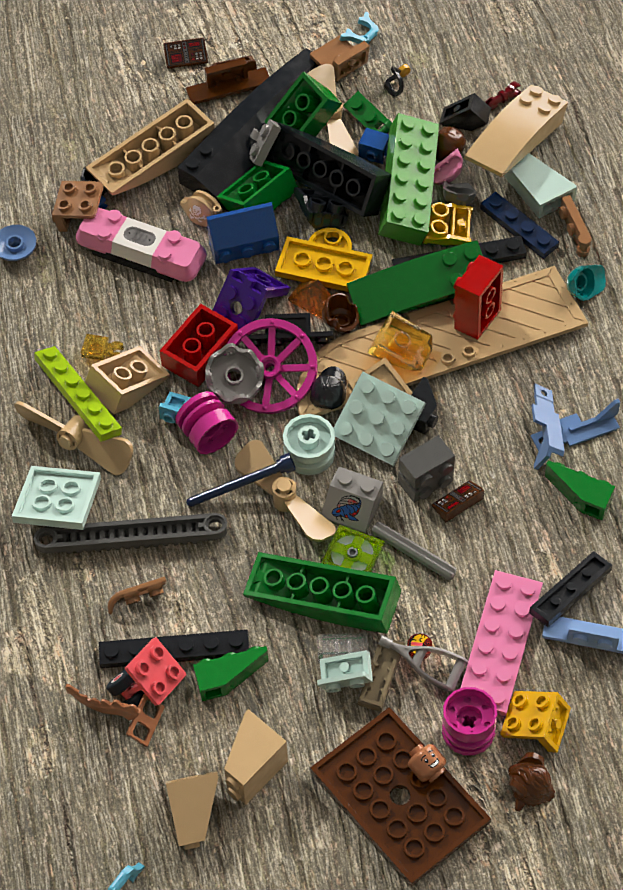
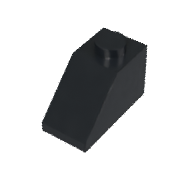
M473 93L444 107L439 124L445 127L473 131L484 127L488 123L491 107Z
M423 377L411 396L426 403L413 428L426 435L429 428L433 429L439 416L437 415V403L428 378Z

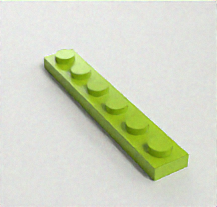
M55 346L34 352V360L101 442L122 435V427Z

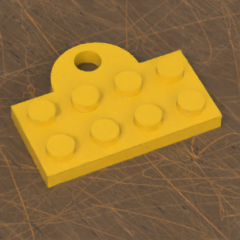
M337 228L320 229L312 234L309 241L287 236L275 269V276L349 292L347 283L368 275L373 254L352 250L350 237L344 231ZM330 237L338 238L336 242H330L327 239Z

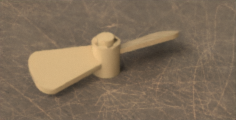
M323 64L307 73L329 89L337 98L333 65ZM342 104L323 128L328 130L329 143L358 156L359 152L342 122Z
M17 401L14 404L16 411L23 418L58 432L56 437L62 448L67 450L78 448L113 475H121L128 468L133 456V446L128 439L117 436L101 442L80 415L73 416L66 425H63L24 402Z
M260 440L248 442L235 458V468L243 476L275 464L265 445ZM281 472L253 482L273 495V504L277 510L291 513L306 537L310 540L322 542L335 536L336 528L334 524L297 496L296 483L291 478L284 477Z

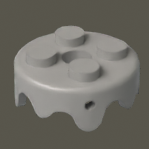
M234 343L226 344L219 351L213 353L208 360L205 370V382L209 391L213 392L220 401L228 404H241L251 400L260 390L264 376V365L259 361L255 353L251 349L239 348ZM231 371H236L240 374L241 378L238 381H231L227 375Z

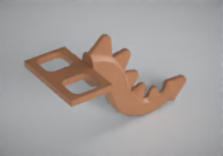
M66 684L65 686L66 692L85 706L101 713L119 715L128 721L132 720L126 735L148 747L165 706L162 704L158 705L155 717L151 718L143 712L146 701L151 702L146 694H143L137 707L134 704H125L118 700L110 702L106 699H101V701L96 698L90 699L87 695L80 694L79 690L72 685ZM137 722L148 729L144 741L133 734Z

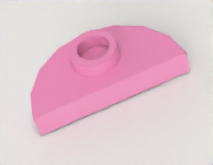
M458 148L435 166L434 184L441 185L444 181L451 182L460 174L463 167V158Z

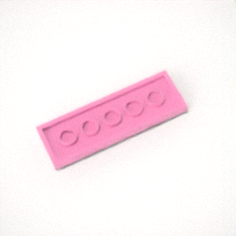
M495 570L461 688L475 687L484 690L496 703L497 715L506 717L534 618L529 614V609L539 600L543 582Z

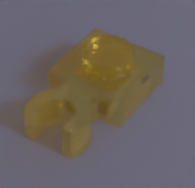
M86 334L81 349V356L83 358L103 361L105 356L113 357L120 354L114 351L124 350V346L120 341L110 343L109 337Z

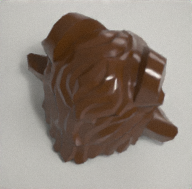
M528 752L521 757L517 764L511 765L508 768L509 785L515 798L516 811L520 812L525 805L534 807L541 803H546V801L550 802L551 799L555 798V790L551 784V776L544 766L543 756L534 752Z

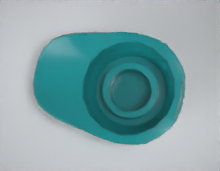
M584 265L571 271L566 281L567 289L571 295L585 301L602 292L606 286L604 266Z

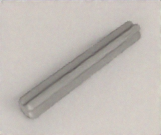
M376 522L373 526L372 534L447 580H452L455 576L456 567L381 522Z

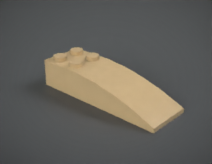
M530 85L512 100L487 126L465 154L464 159L503 177L562 124L568 102L557 95H552L542 90L538 86Z
M187 98L86 166V170L98 182H102L104 188L112 196L149 182L181 164L215 129L214 122Z

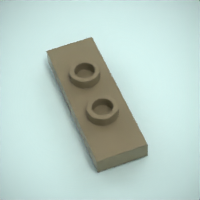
M393 640L394 643H397V644H400V645H404V644H405V643H403V642ZM379 644L377 645L371 662L373 682L365 683V686L362 688L358 699L359 706L379 712L383 711L401 658L398 652L391 648L387 649Z

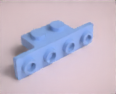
M559 617L549 627L544 625L542 637L545 639L623 654L622 628Z

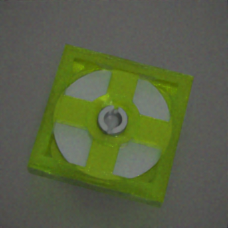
M339 524L321 563L372 572L383 549L384 541Z

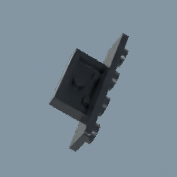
M310 313L265 315V319H281L296 325L309 337L310 341H316V344H328L329 340H334L333 331L311 332ZM269 328L265 329V334L248 335L247 337L256 347H260L261 343H268ZM276 329L275 346H283L284 342H292L296 337L287 331Z

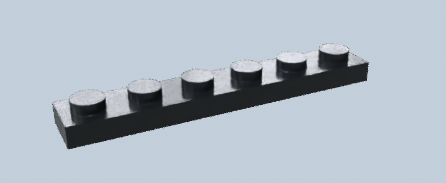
M521 236L479 243L482 255L497 263L525 259L527 255ZM434 252L392 259L391 265L395 266Z
M248 629L157 637L177 662L216 659L227 653H240L249 649ZM155 637L99 642L100 669L126 667L148 642Z

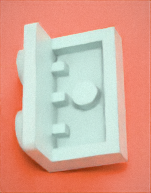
M367 650L320 659L321 679L317 680V686L326 690V692H339L342 687L348 686L350 688H361L365 686V683L373 682L370 652Z

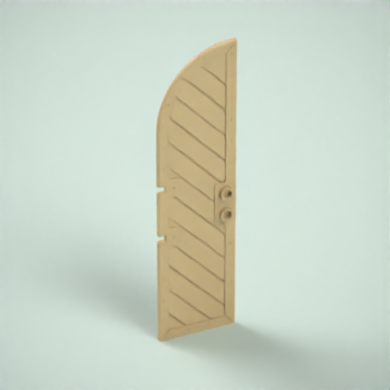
M552 266L503 282L501 311L478 340L454 329L453 314L455 304L452 305L448 300L408 313V320L403 321L402 317L399 316L347 333L330 341L316 352L318 361L316 379L326 368L336 366L345 373L348 385V382L360 375L362 371H366L383 358H386L406 385L410 386L419 383L423 377L431 379L587 327L588 321L574 297L568 291L556 267ZM301 372L296 391L304 383L308 372ZM347 386L344 403L340 407L331 410L315 407L310 401V390L308 395L297 403L299 415L314 414L321 416L342 409L352 391Z

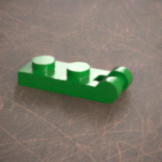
M359 91L343 105L365 128L386 134L389 133L392 122Z

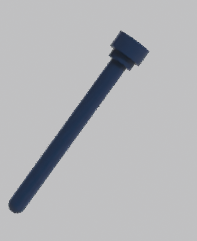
M290 453L280 456V459L276 460L277 463L189 497L186 503L188 506L193 507L278 472L289 474L296 471L294 461Z

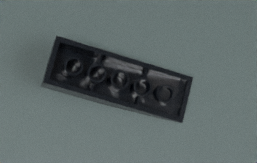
M278 123L281 130L267 155L266 161L289 167L295 180L327 196L338 204L344 205L347 209L362 217L379 214L391 178L390 173L331 143L285 124Z

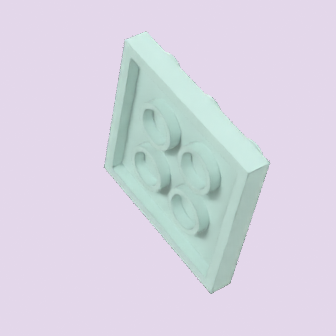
M362 371L334 426L335 437L394 466L426 403Z
M31 466L12 514L13 523L83 530L101 481L100 472Z

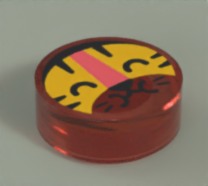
M418 633L409 638L407 646L432 647V641L427 635ZM416 651L409 652V655L413 658ZM427 652L424 659L429 657L431 652Z

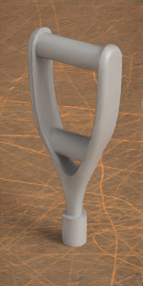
M383 635L378 642L379 645L398 652L423 679L449 693L455 691L465 664H468L466 658L437 647L400 645ZM416 651L412 659L409 656V652ZM427 652L437 653L456 660L446 684L429 676L420 668Z

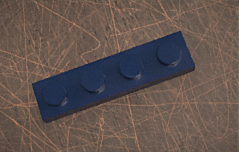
M496 191L480 203V209L513 236H521L523 243L542 259L559 247L557 239Z

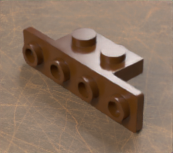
M245 58L204 68L205 82L186 87V92L189 100L195 105L256 89L270 76L265 67L248 71Z

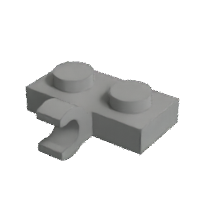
M271 119L262 126L260 132L254 128L250 135L252 139L257 141L250 149V159L260 167L263 165L281 130L278 123Z

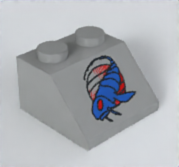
M338 467L329 486L321 515L333 524L365 535L382 500L383 482Z

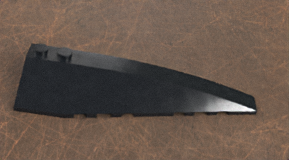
M305 48L267 78L232 110L177 167L179 184L193 192L197 190L204 191L218 201L216 196L252 169L256 164L250 159V149L254 143H257L256 140L250 137L253 129L255 128L260 132L262 126L266 124L264 122L302 72L308 73L319 66L310 58V53L313 51ZM218 201V203L220 204L221 208H223L224 210L228 211V210Z

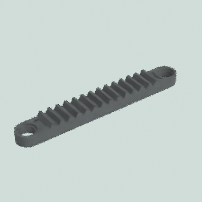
M219 513L85 523L83 530L47 526L36 531L34 542L37 550L46 554L61 552L71 554L74 551L77 553L82 551L90 553L92 550L100 552L102 549L110 551L111 548L120 550L123 547L126 550L130 549V547L139 549L140 546L148 548L150 545L158 547L160 544L164 546L169 544L177 546L179 543L187 545L188 542L197 544L198 541L221 539L226 535L228 526L226 518ZM213 522H219L222 527L218 531H212L209 529V525ZM44 536H51L53 538L50 544L44 545L40 543L41 538Z

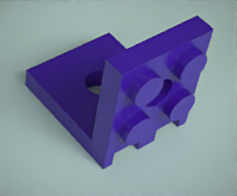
M256 267L230 269L213 307V311L238 324L239 330L248 323L258 320L267 298L287 296L291 287ZM237 301L242 305L240 314L234 310V305Z

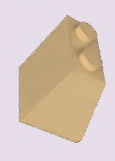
M249 709L243 716L224 768L227 793L235 801L241 800L245 805L288 762L287 741Z

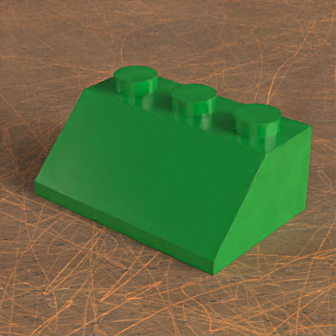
M302 72L264 122L267 124L268 120L271 119L316 137L342 103L329 89L307 73Z
M265 160L261 167L255 165L216 197L229 212L272 202L273 210H275L278 205L292 196L294 188L298 186L289 167Z

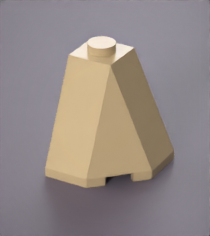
M217 771L165 782L179 846L184 845L185 850L200 847V842L205 841L218 782Z

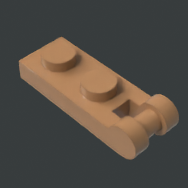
M571 196L562 197L561 207L558 208L560 218L565 220L568 234L573 236L577 244V255L586 257L590 252L591 235Z

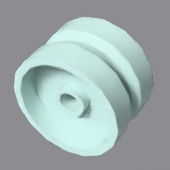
M305 414L297 416L285 426L283 432L284 454L290 453L296 467L295 472L304 475H315L327 470L335 457L334 428L329 421L319 415Z

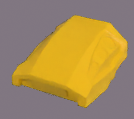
M441 202L431 204L429 233L423 240V244L462 245L471 242L470 225L473 207L456 205L454 203L444 204Z

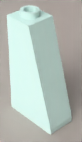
M530 153L504 175L506 180L538 218L561 207L562 197L570 195L572 200L575 201L577 186Z

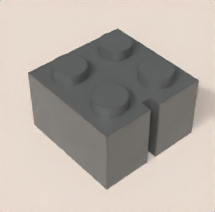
M439 435L399 458V485L414 503L420 499H427L434 491L447 487L453 481L455 455Z

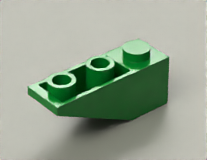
M548 460L545 477L579 512L603 521L613 499L615 486L605 480L590 477L585 472L567 468L562 463H554Z
M254 646L244 652H231L220 658L203 659L197 664H193L201 701L226 696L269 661L267 646Z

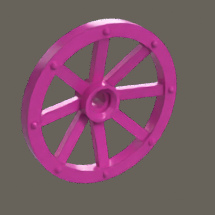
M266 318L248 323L230 338L227 344L234 343L238 346L242 341L264 365L263 379L265 378L262 404L249 400L239 405L256 413L275 414L293 408L308 395L317 376L318 361L312 342L299 327L285 320ZM269 328L268 355L264 356L247 336L258 330ZM276 329H281L293 334L296 338L275 357ZM301 343L304 345L309 364L281 365ZM274 366L272 371H267L268 367ZM229 372L227 376H228V378L231 380V376H230V372ZM283 372H308L304 383L298 391L281 375ZM276 379L291 397L282 402L270 404L273 380Z

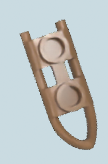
M165 576L115 593L108 602V613H113L115 603L124 598L126 605L141 601L139 597L141 595L149 593L151 598L163 594V585L166 584Z

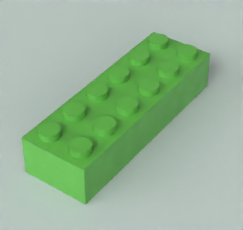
M401 113L397 114L391 124L385 171L391 174V178L381 205L378 235L420 246L429 233L439 124Z

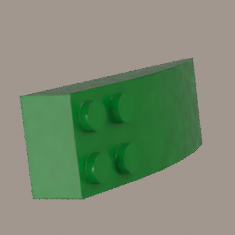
M478 240L415 258L347 283L352 303L356 304L358 309L360 326L454 299V283L456 279L464 275L471 261L474 262L479 255L483 256Z
M258 552L243 595L269 606L316 620L388 634L401 594V588L397 578L394 576Z

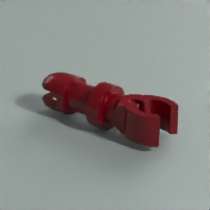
M513 81L506 87L505 91H499L497 96L490 97L485 103L493 110L501 102H507L508 98L520 95L522 92L517 88L521 85Z

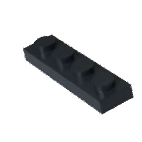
M593 551L530 607L529 614L549 627L611 572L613 565Z

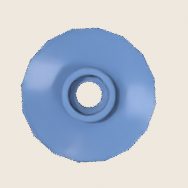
M10 225L0 230V258L7 261H19L31 255L36 248L37 242L34 232L23 225Z

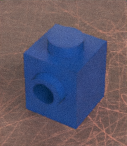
M366 128L358 143V157L383 164L387 156L389 134Z

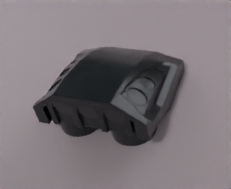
M294 188V196L298 200L302 212L307 217V221L315 230L323 228L339 229L347 224L349 216L344 209V205L338 204L313 189Z

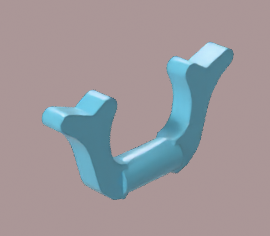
M365 12L364 17H359L358 24L369 28V31L365 35L359 36L350 29H347L346 33L341 34L340 41H352L358 44L365 41L369 44L377 36L378 26L369 18V13Z
M139 862L134 866H126L108 887V890H120L128 879L134 882L145 866Z

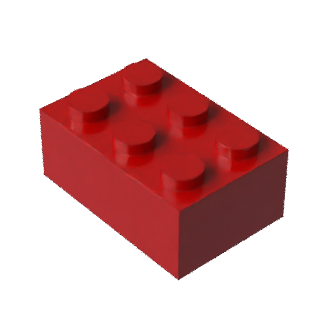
M479 255L474 262L471 261L468 264L464 275L456 279L454 283L455 297L453 300V304H455L453 314L454 329L478 340L501 311L503 265Z
M200 303L159 350L161 365L199 387L205 380V370L210 356L228 343L230 338L238 331V324Z

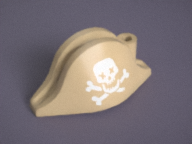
M201 190L195 191L192 196L184 197L180 201V205L188 218L200 226L207 227L208 216L224 213L218 201L210 194Z

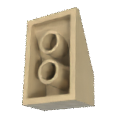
M138 346L91 365L85 383L101 403L113 414L132 407L168 379L170 374L141 346Z

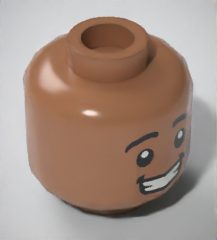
M420 743L409 752L412 757L408 761V767L421 782L429 781L432 783L446 771L444 768L446 759L435 745L428 744L424 747Z

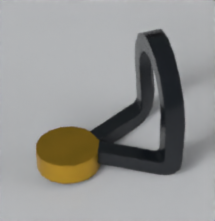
M407 64L399 68L391 67L394 75L386 80L384 87L393 97L399 96L403 92L402 78L411 71ZM396 78L399 82V90L397 92L390 84Z

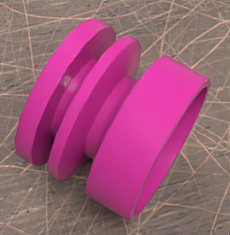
M209 391L199 393L190 398L179 409L175 417L178 427L189 437V441L200 454L207 455L223 448L231 441L238 430V422L225 409L219 398Z
M475 687L460 688L453 691L447 697L443 706L442 737L451 750L462 755H477L486 751L492 745L497 722V705L493 698L484 690Z

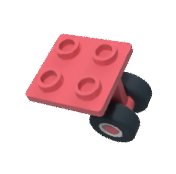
M155 637L125 667V670L116 675L107 684L106 689L112 696L121 694L125 699L123 702L125 704H134L138 707L143 694H146L151 702L158 706L183 680L186 672L159 639Z

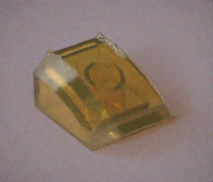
M392 311L381 326L367 353L380 360L386 358L390 364L397 367L420 371L432 352V335Z

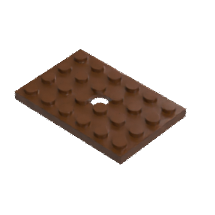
M388 707L310 767V772L412 887L489 825L491 818L447 769L432 783L429 781L421 782L408 767V761L412 757L409 752L420 743L424 747L425 745L395 712ZM395 788H405L410 793V799L403 805L395 804L390 799L391 791Z

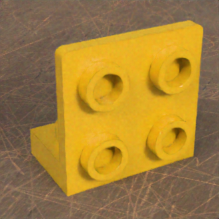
M514 691L500 735L503 738L537 739L548 752L558 753L571 707L558 692Z

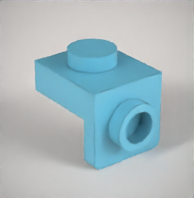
M169 391L165 402L160 403L158 407L160 419L167 423H176L175 417L179 409L191 397Z

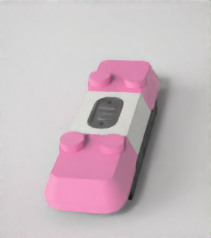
M98 207L96 217L84 219L76 232L77 243L92 249L93 255L171 283L174 279L184 282L193 280L207 258L206 250L199 242L181 236L180 232L176 230L169 232L125 217L118 210L108 211Z

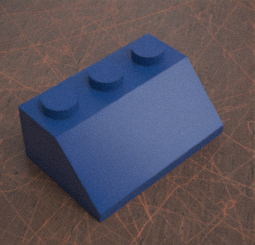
M272 202L207 217L209 245L215 264L228 263L233 260L250 258L254 255L280 250L279 234Z

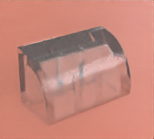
M367 633L317 634L318 664H320V659L368 651Z

